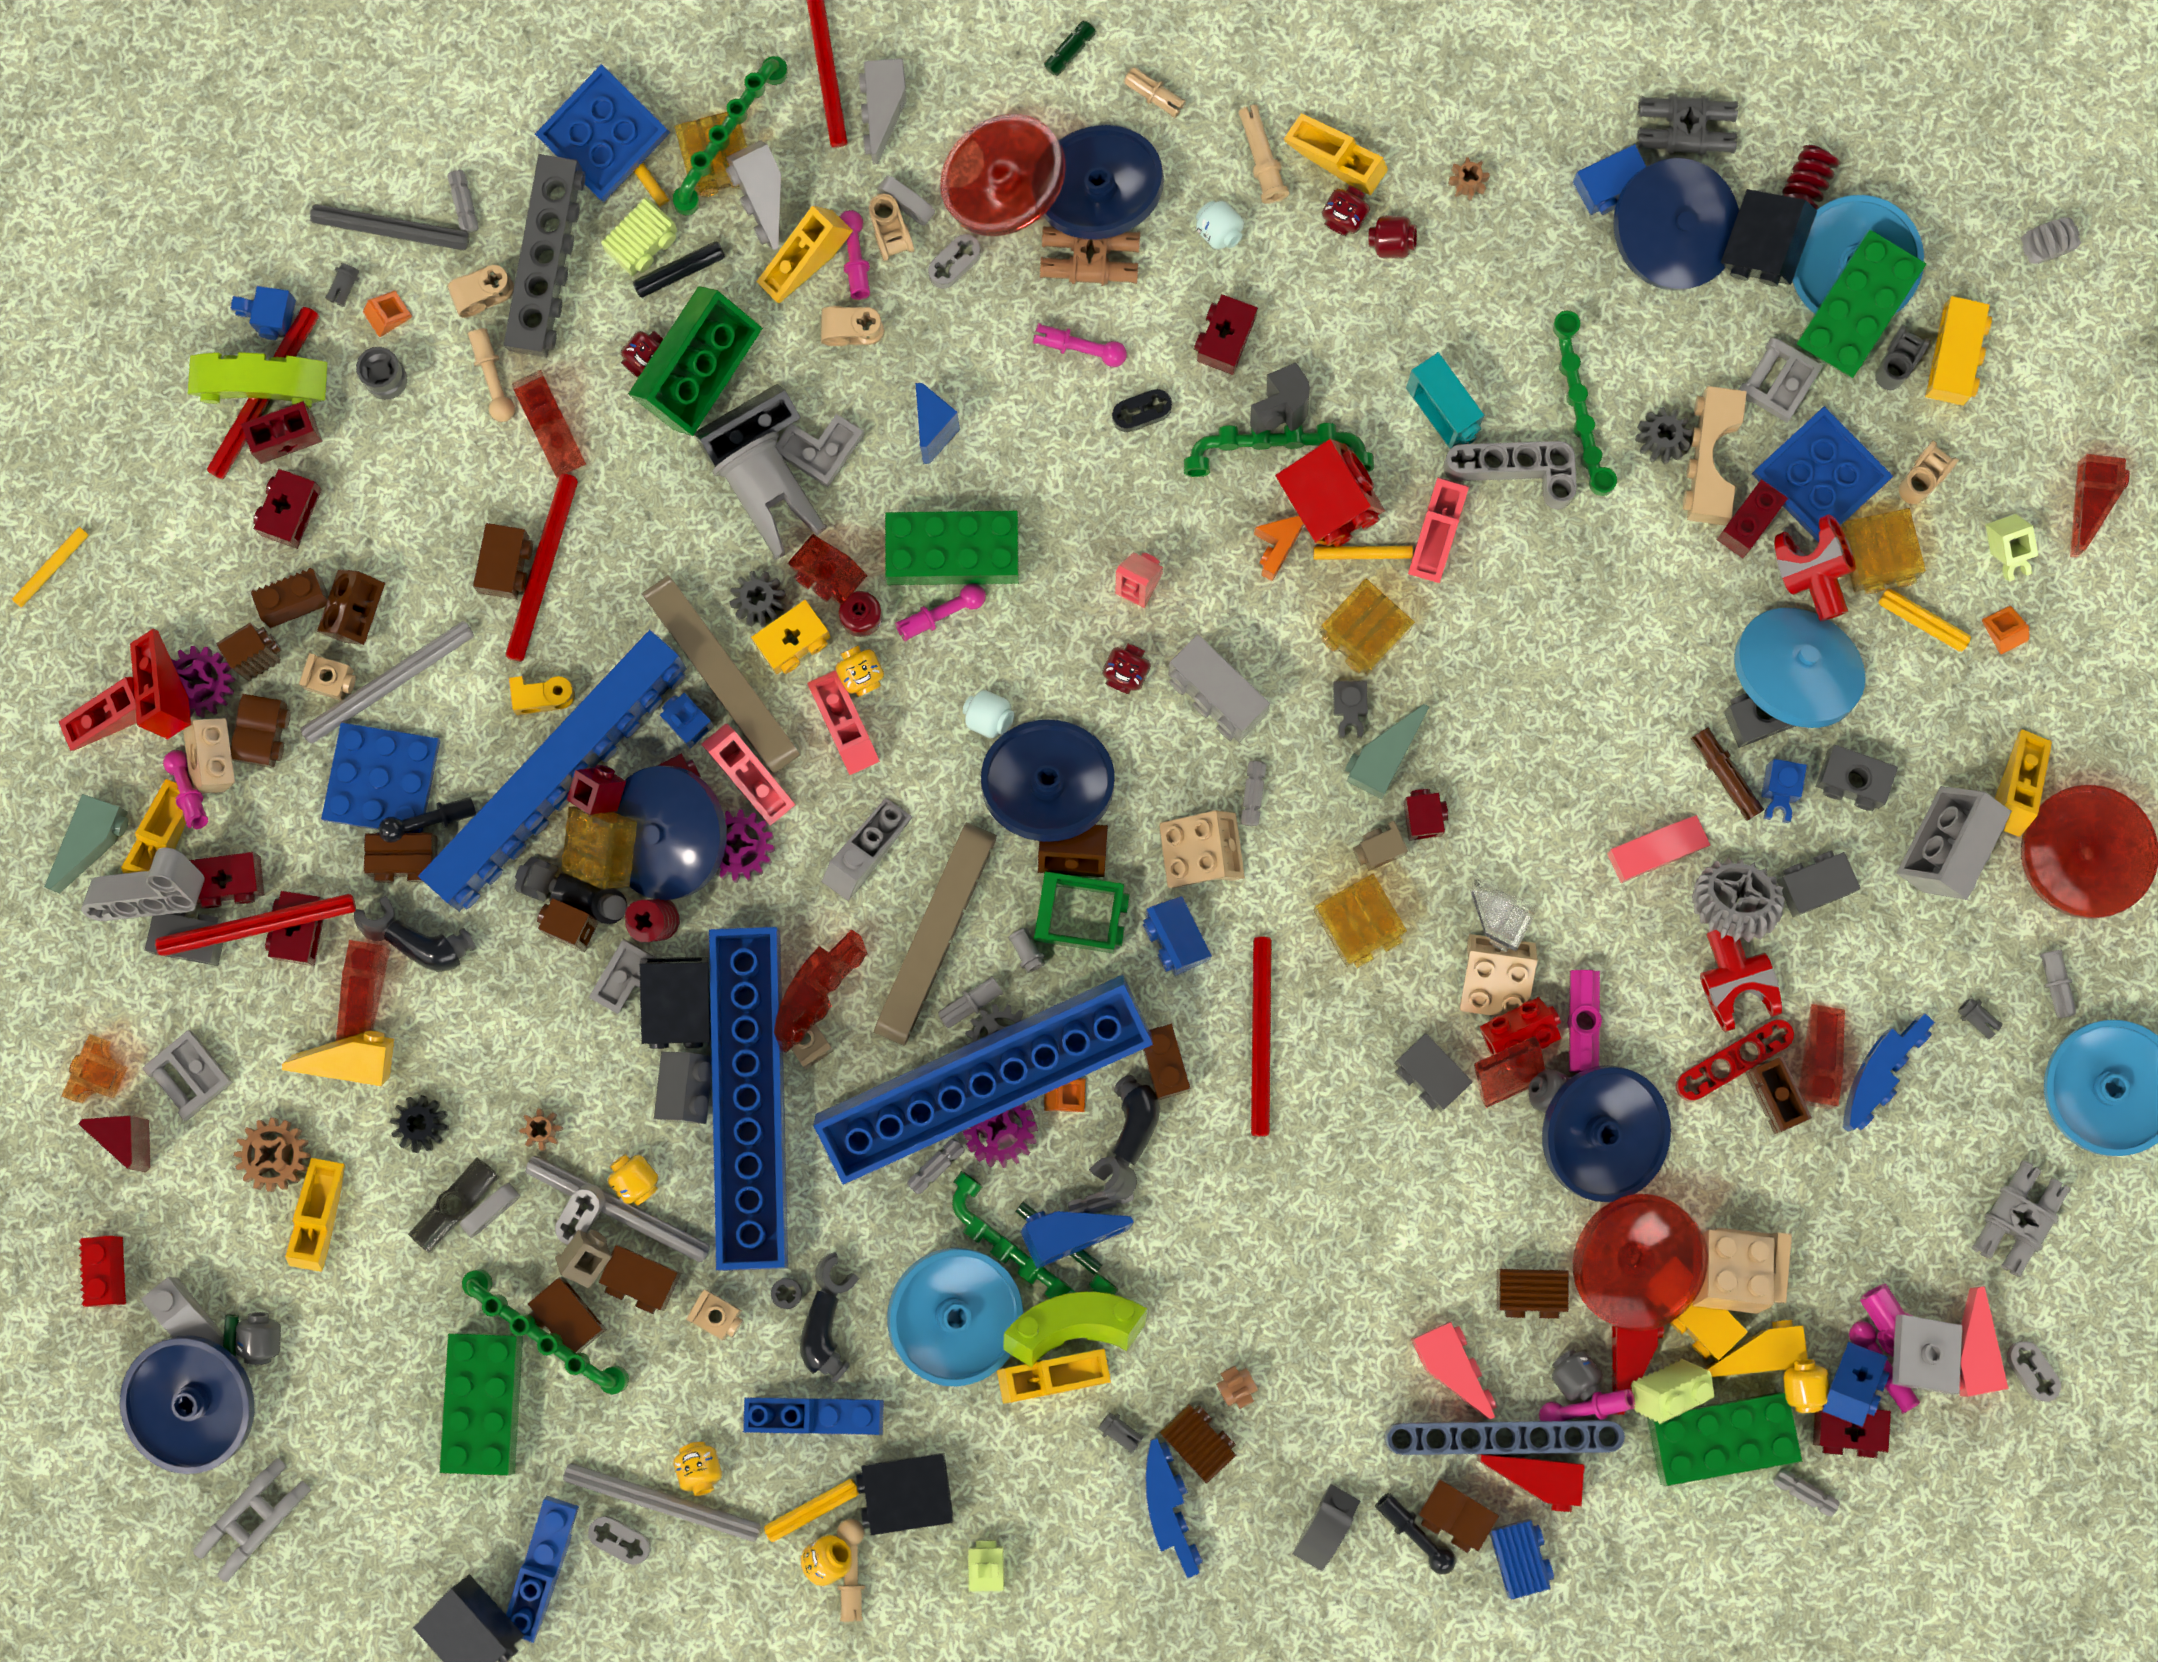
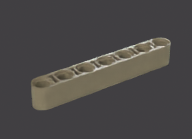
M667 575L644 591L642 595L647 603L652 607L669 633L672 634L674 640L688 659L691 660L693 666L707 685L710 686V689L726 711L729 712V715L745 737L748 738V741L764 763L767 764L773 775L799 757L800 753L672 578Z
M968 822L965 823L874 1028L875 1034L903 1046L908 1042L909 1032H912L924 1006L922 1002L926 1001L937 976L936 970L939 971L951 943L949 941L953 940L964 915L962 911L963 909L966 910L978 883L976 880L980 879L991 854L989 850L993 849L995 845L996 834Z

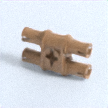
M1043 226L1042 247L1071 248L1074 254L1070 256V259L1041 257L1040 278L1069 279V282H1072V284L1076 282L1101 283V286L1108 285V281L1137 284L1138 262H1109V258L1106 257L1107 254H1110V251L1139 253L1140 232H1125L1105 239H1081L1064 234L1054 227ZM1092 245L1094 255L1089 264L1086 255L1089 246Z

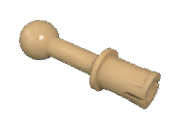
M487 328L471 331L468 333V337L476 361L474 366L482 367L492 398L489 405V413L494 420L506 422L513 417L515 405L511 399L504 396L494 362L500 359L499 355L494 353Z
M846 1519L838 1526L837 1537L849 1546L852 1555V1565L850 1571L844 1576V1585L837 1586V1590H841L840 1621H863L862 1589H865V1585H858V1544L864 1538V1528L858 1520Z

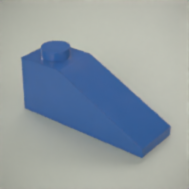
M1041 1211L1026 1219L1027 1223L1023 1226L1020 1233L1036 1268L1039 1269L1128 1231L1134 1221L1131 1216L1055 1211L1046 1215L1045 1211Z

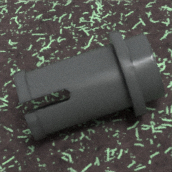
M341 263L340 267H336L334 270L337 274L325 299L332 303L335 301L337 305L345 307V302L354 282H358L360 278L358 277L359 270L348 264Z
M1972 997L1968 998L1958 1009V1013L1961 1014L1960 1019L1962 1021L1967 1020L1986 1039H1991L1996 1033L1986 1023L1997 1031L2001 1029L2003 1023L1981 1006V1000H1974Z
M1109 1412L1098 1429L1103 1432L1102 1436L1104 1438L1109 1436L1132 1454L1138 1446L1137 1443H1140L1144 1436L1121 1421L1118 1413L1113 1415Z

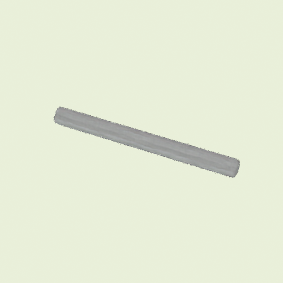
M465 621L460 622L304 725L300 729L302 735L310 744L316 742L340 726L341 722L344 723L473 638V631Z
M533 1156L530 1159L525 1170L528 1175L569 1196H572L581 1186L590 1184L537 1156ZM602 1190L605 1195V1203L600 1212L698 1262H702L706 1258L710 1249L709 1244L631 1204L623 1203L621 1199ZM586 1195L584 1203L590 1206L592 1198Z
M568 1464L563 1475L565 1482L752 1542L758 1539L761 1525L757 1522L576 1464Z

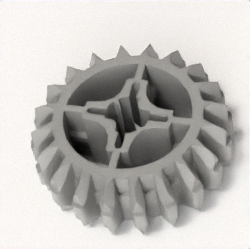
M1729 858L1723 864L1715 861L1711 868L1706 867L1696 880L1695 889L1692 894L1694 913L1700 915V923H1709V932L1719 931L1721 939L1729 935L1733 937L1734 942L1740 939V937H1743L1748 943L1753 937L1761 940L1766 933H1771L1781 920L1782 910L1785 905V898L1782 897L1783 887L1777 886V877H1767V868L1763 870L1756 869L1755 862L1749 866L1744 864L1742 858L1737 863H1733Z

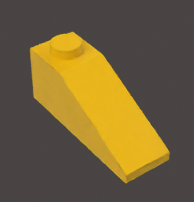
M812 205L756 282L777 303H781L835 256L853 230L833 210Z
M2023 729L2018 733L1994 798L2012 811L2003 831L2020 837L2038 816L2052 741Z
M366 1031L364 1034L361 1033L293 1054L282 1063V1070L382 1086L390 1078L394 1039L384 1037L382 1032Z
M1792 1320L1772 1321V1328L1762 1329L1727 1352L1720 1360H1715L1704 1367V1369L1710 1371L1712 1377L1785 1370L1794 1367L1795 1361L1808 1359L1804 1327L1793 1326Z

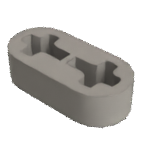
M887 175L877 187L879 194H888L895 198L899 209L920 225L925 226L935 214V210L928 202L891 176Z
M968 234L956 237L930 263L928 273L931 283L941 289L954 285L979 260L981 250L978 240ZM971 244L973 255L964 254L957 260L956 258L960 255L959 246L968 247ZM952 263L953 265L948 270L950 277L941 276L938 279L936 268L945 269Z
M510 1183L503 1185L461 1221L460 1226L470 1238L476 1236L520 1198V1195Z
M585 1184L571 1196L555 1226V1233L562 1243L568 1245L578 1230L588 1234L605 1203V1195L598 1186ZM589 1195L592 1198L591 1205L584 1211L581 1209L585 1202L584 1197ZM576 1218L579 1222L575 1227L576 1232L572 1234L568 1231L570 1227L568 1224Z
M2019 1341L2012 1344L2007 1352V1361L2028 1394L2037 1401L2049 1402L2054 1400L2061 1391V1383L2040 1349L2031 1342ZM2020 1348L2023 1351H2031L2032 1355L2028 1357V1360L2033 1369H2030L2026 1363L2017 1362V1358L2020 1356L2018 1351ZM2036 1373L2042 1380H2050L2051 1384L2048 1386L2050 1393L2048 1395L2045 1392H2037L2036 1388L2040 1384L2035 1377Z
M599 1517L589 1527L588 1536L592 1544L627 1564H639L645 1561L650 1554L651 1544L645 1535L612 1517ZM609 1523L611 1525L609 1531L618 1536L617 1541L611 1538H605L603 1542L598 1539L600 1533L596 1531L597 1526L602 1527ZM638 1539L641 1541L640 1548L644 1550L643 1554H636L631 1558L628 1556L630 1550L623 1546L621 1542L625 1540L633 1543Z

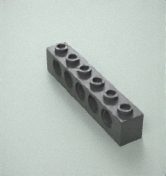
M538 154L503 345L510 352L548 358L549 349L553 350L555 347L557 333L553 330L555 318L560 317L562 311V299L559 298L561 286L566 285L568 278V267H565L567 254L572 253L574 236L570 235L573 222L577 223L580 212V204L576 203L578 190L583 191L586 178L585 171H582V167L577 160ZM564 187L565 194L561 199H551V192L555 188ZM554 218L559 219L560 223L555 231H545L547 221ZM546 250L554 252L553 259L549 263H539V257L542 252ZM547 282L548 288L543 295L536 296L533 294V289L537 283ZM533 314H541V323L534 328L528 327L529 317Z

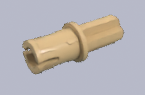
M1132 68L1125 77V85L1145 97L1149 105L1151 103L1155 104L1174 119L1178 116L1180 110L1172 106L1170 102L1182 109L1186 103L1184 99L1163 87L1164 83L1162 81L1157 83L1137 68Z

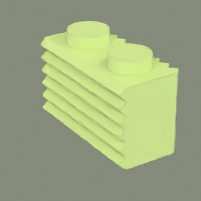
M645 197L607 235L606 239L602 240L601 244L604 251L633 277L638 271L643 273L652 265L654 261L653 256L661 248L666 250L673 244L676 239L675 233L677 228L675 223Z
M1680 1359L1679 1362L1675 1361L1674 1364L1670 1363L1669 1367L1660 1368L1658 1372L1654 1371L1653 1374L1644 1375L1642 1379L1638 1378L1637 1382L1633 1380L1631 1384L1636 1413L1640 1412L1641 1416L1645 1415L1650 1420L1658 1421L1659 1424L1714 1398L1711 1372L1684 1359Z

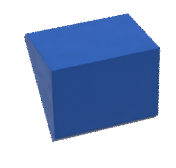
M915 383L920 449L923 464H930L960 430L958 412L926 385Z

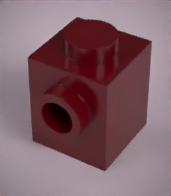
M605 765L575 770L567 801L589 815L615 812L618 810L626 781L614 774L615 771Z
M1430 789L1411 791V796L1406 797L1403 801L1409 841L1442 837L1445 833L1444 821H1448L1446 801H1440V794H1431Z

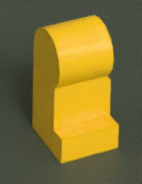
M522 676L509 678L512 709L516 715L565 709L575 699L574 688L562 676L552 677L545 683L527 685Z

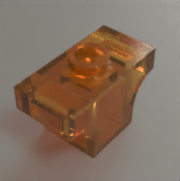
M89 1034L80 1055H76L71 1062L69 1068L71 1075L61 1095L62 1097L82 1104L86 1098L96 1093L115 1098L128 1067L117 1063L111 1057L109 1049L111 1041Z

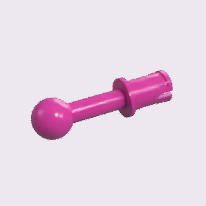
M847 210L839 216L853 230L846 240L849 262L844 265V272L848 274L851 298L862 300L868 298L870 294L867 275L870 266L869 262L862 260L858 234L863 228V219L858 212Z
M1038 323L1035 332L1043 333L1046 336L1034 335L1033 338L1034 344L1037 343L1060 350L1061 354H1064L1066 348L1101 357L1102 361L1110 367L1122 365L1127 357L1126 349L1120 342L1111 341L1103 345L1070 336L1069 328L1064 331Z
M967 584L961 589L958 597L929 611L925 606L920 607V612L896 622V629L904 642L928 629L934 631L936 629L935 622L963 608L971 610L980 608L986 599L985 591L978 584Z
M172 750L165 755L163 766L167 773L175 777L180 792L176 797V804L183 811L187 827L192 828L193 826V829H201L208 823V817L202 805L203 795L199 790L192 787L187 773L186 753L181 750Z
M1860 1321L1852 1325L1849 1330L1851 1343L1884 1355L1875 1342L1877 1333L1872 1324ZM1887 1360L1884 1370L1890 1372L1885 1388L1904 1414L1921 1402L1910 1387L1892 1384L1893 1367Z
M1629 1389L1606 1394L1595 1392L1592 1400L1562 1406L1557 1402H1548L1541 1407L1539 1419L1540 1421H1566L1596 1414L1602 1420L1606 1419L1609 1414L1634 1409L1635 1400L1632 1391Z

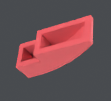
M1437 477L1408 574L1440 583L1469 486Z
M1697 815L1615 847L1607 855L1620 883H1624L1710 846V843Z

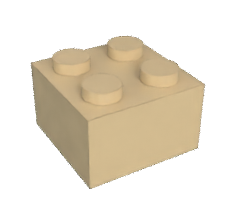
M1707 1230L1694 1238L1693 1306L1759 1314L1774 1306V1238L1717 1230Z

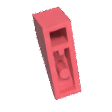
M1133 552L1116 570L1115 594L1145 608L1163 574V567L1159 565L1160 561L1150 554L1142 553V555Z
M836 670L808 682L809 689L849 775L880 762L849 693L842 685Z
M727 723L701 744L769 826L795 806V803L735 730Z
M1985 1286L1970 1288L1961 1323L1962 1345L1959 1394L1964 1397L2009 1389Z

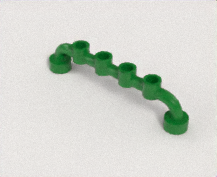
M770 56L763 61L757 73L753 72L745 77V91L739 99H732L728 102L726 107L728 115L721 125H715L709 130L710 142L704 151H698L691 157L692 168L685 177L681 187L674 192L672 197L674 207L678 213L692 215L698 210L700 201L694 189L701 177L710 174L712 170L711 162L718 152L725 150L729 146V136L735 127L747 120V110L754 99L764 95L765 83L780 85L785 82L788 77V69L784 59L778 56Z
M1566 310L1560 312L1553 322V332L1559 339L1562 356L1559 370L1567 377L1569 391L1566 395V401L1574 408L1576 422L1573 426V431L1577 437L1581 438L1584 452L1581 455L1580 461L1582 466L1588 469L1590 476L1589 487L1594 494L1606 496L1614 490L1617 484V476L1612 469L1601 467L1600 465L1603 454L1595 444L1593 435L1595 421L1589 416L1585 401L1588 396V390L1581 384L1578 371L1581 360L1574 353L1572 338L1578 333L1581 322L1576 313Z
M1333 423L1318 424L1316 426L1317 432L1304 433L1303 425L1291 432L1288 426L1285 425L1284 433H1271V430H1266L1257 435L1252 428L1251 434H1238V427L1226 425L1218 429L1219 435L1205 436L1198 440L1191 449L1190 457L1185 458L1183 462L1184 475L1188 477H1204L1210 474V459L1203 456V454L1211 448H1219L1224 451L1236 450L1239 447L1266 450L1276 446L1299 449L1303 446H1320L1329 439L1351 447L1368 472L1374 469V456L1372 453L1366 452L1365 445L1358 436L1349 432H1336V425Z
M961 1171L953 1181L958 1187L953 1195L952 1207L955 1215L966 1225L963 1232L977 1243L985 1239L994 1247L990 1253L1004 1264L1009 1259L1018 1264L1020 1269L1017 1273L1032 1285L1038 1279L1048 1287L1044 1294L1050 1299L1060 1295L1077 1293L1066 1282L1052 1274L1044 1266L1037 1269L1031 1256L1027 1255L1013 1242L999 1234L988 1223L967 1209L965 1204L967 1196L970 1195L975 1198L983 1186L970 1175ZM1098 1273L1089 1283L1093 1288L1091 1292L1115 1295L1119 1290Z
M477 1269L468 1272L463 1277V1291L468 1296L482 1303V1310L487 1316L499 1315L509 1322L510 1331L514 1335H527L537 1342V1349L542 1355L554 1354L565 1362V1369L569 1374H582L592 1382L600 1385V1388L610 1395L620 1393L627 1388L629 1376L624 1368L611 1366L603 1371L599 1370L590 1363V1358L587 1354L582 1352L575 1353L563 1344L560 1335L556 1333L548 1334L535 1324V1320L530 1314H520L508 1305V1301L503 1295H493L490 1293L492 1278L488 1272Z

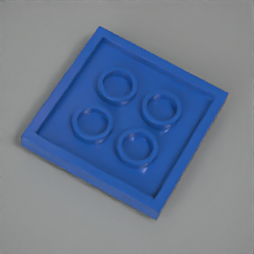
M601 64L543 124L535 135L557 157L577 160L582 167V171H585L586 174L585 185L602 202H605L671 132Z
M1825 406L1752 472V475L1758 481L1762 479L1788 498L1783 507L1818 543L1820 532L1819 518L1830 514L1841 526L1893 477Z
M341 722L321 820L378 830L380 822L387 817L393 816L403 820L426 813L440 739ZM423 828L407 833H422Z

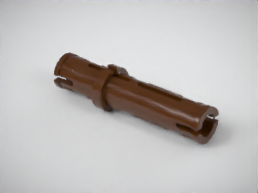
M1709 727L1690 738L1706 760V767L1708 770L1712 769L1746 822L1765 810L1729 758L1731 756L1729 751H1724Z

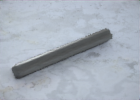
M319 204L313 205L310 211V221L314 224L462 251L466 250L469 244V233L462 230Z

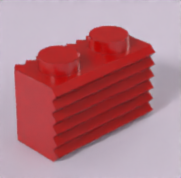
M111 1235L81 1238L78 1241L81 1244L79 1250L82 1251L79 1255L82 1260L79 1263L83 1265L80 1268L83 1272L80 1275L83 1279L80 1282L83 1285L81 1289L83 1295L81 1298L84 1299L81 1304L84 1307L126 1305L123 1237Z

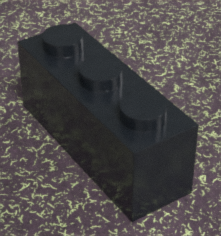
M775 384L695 432L694 436L709 462L716 467L720 462L742 447L769 433L780 431L801 417L786 390L779 384Z

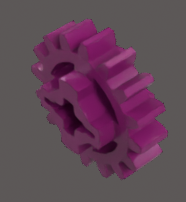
M191 646L190 654L188 655L180 649L178 651L180 659L177 661L171 660L189 697L190 718L194 711L201 719L205 718L206 710H209L214 715L218 714L216 705L227 706L228 703L224 699L225 694H234V691L228 687V683L234 682L235 677L226 674L232 668H230L227 662L221 663L224 657L218 652L212 655V650L208 647H204L200 653L197 647ZM212 665L216 669L218 681L214 680L211 676ZM202 678L208 684L202 683L193 686L187 680L193 681ZM213 694L210 698H208L207 700L203 701V699H204L205 697H207V696Z
M739 809L737 817H733L729 810L725 811L726 829L732 826V831L727 834L725 853L730 856V866L721 862L719 876L724 880L729 874H732L733 882L738 883L740 875H744L748 882L752 881L751 872L756 871L762 875L763 870L760 865L762 863L771 865L772 863L766 854L775 852V847L767 844V841L772 840L774 835L772 832H763L768 824L765 820L757 824V815L754 812L748 818H745L743 809ZM747 826L757 832L760 841L748 837ZM741 838L743 843L749 846L740 848L739 853H736L730 846L731 844H736L737 839ZM757 855L753 862L744 866V862L750 856Z
M1025 1103L963 1131L965 1139L970 1140L966 1145L970 1152H975L974 1156L977 1161L980 1162L986 1158L989 1167H993L995 1162L999 1161L1002 1168H1006L1007 1160L1012 1159L1013 1162L1018 1164L1020 1163L1018 1157L1020 1153L1027 1156L1030 1154L1027 1144H1036L1037 1140L1031 1133L1038 1131L1036 1122L1032 1121L1035 1118L1031 1109L1026 1110L1027 1106ZM1014 1115L1021 1120L1022 1128L1014 1123ZM979 1134L987 1138V1147L980 1142Z

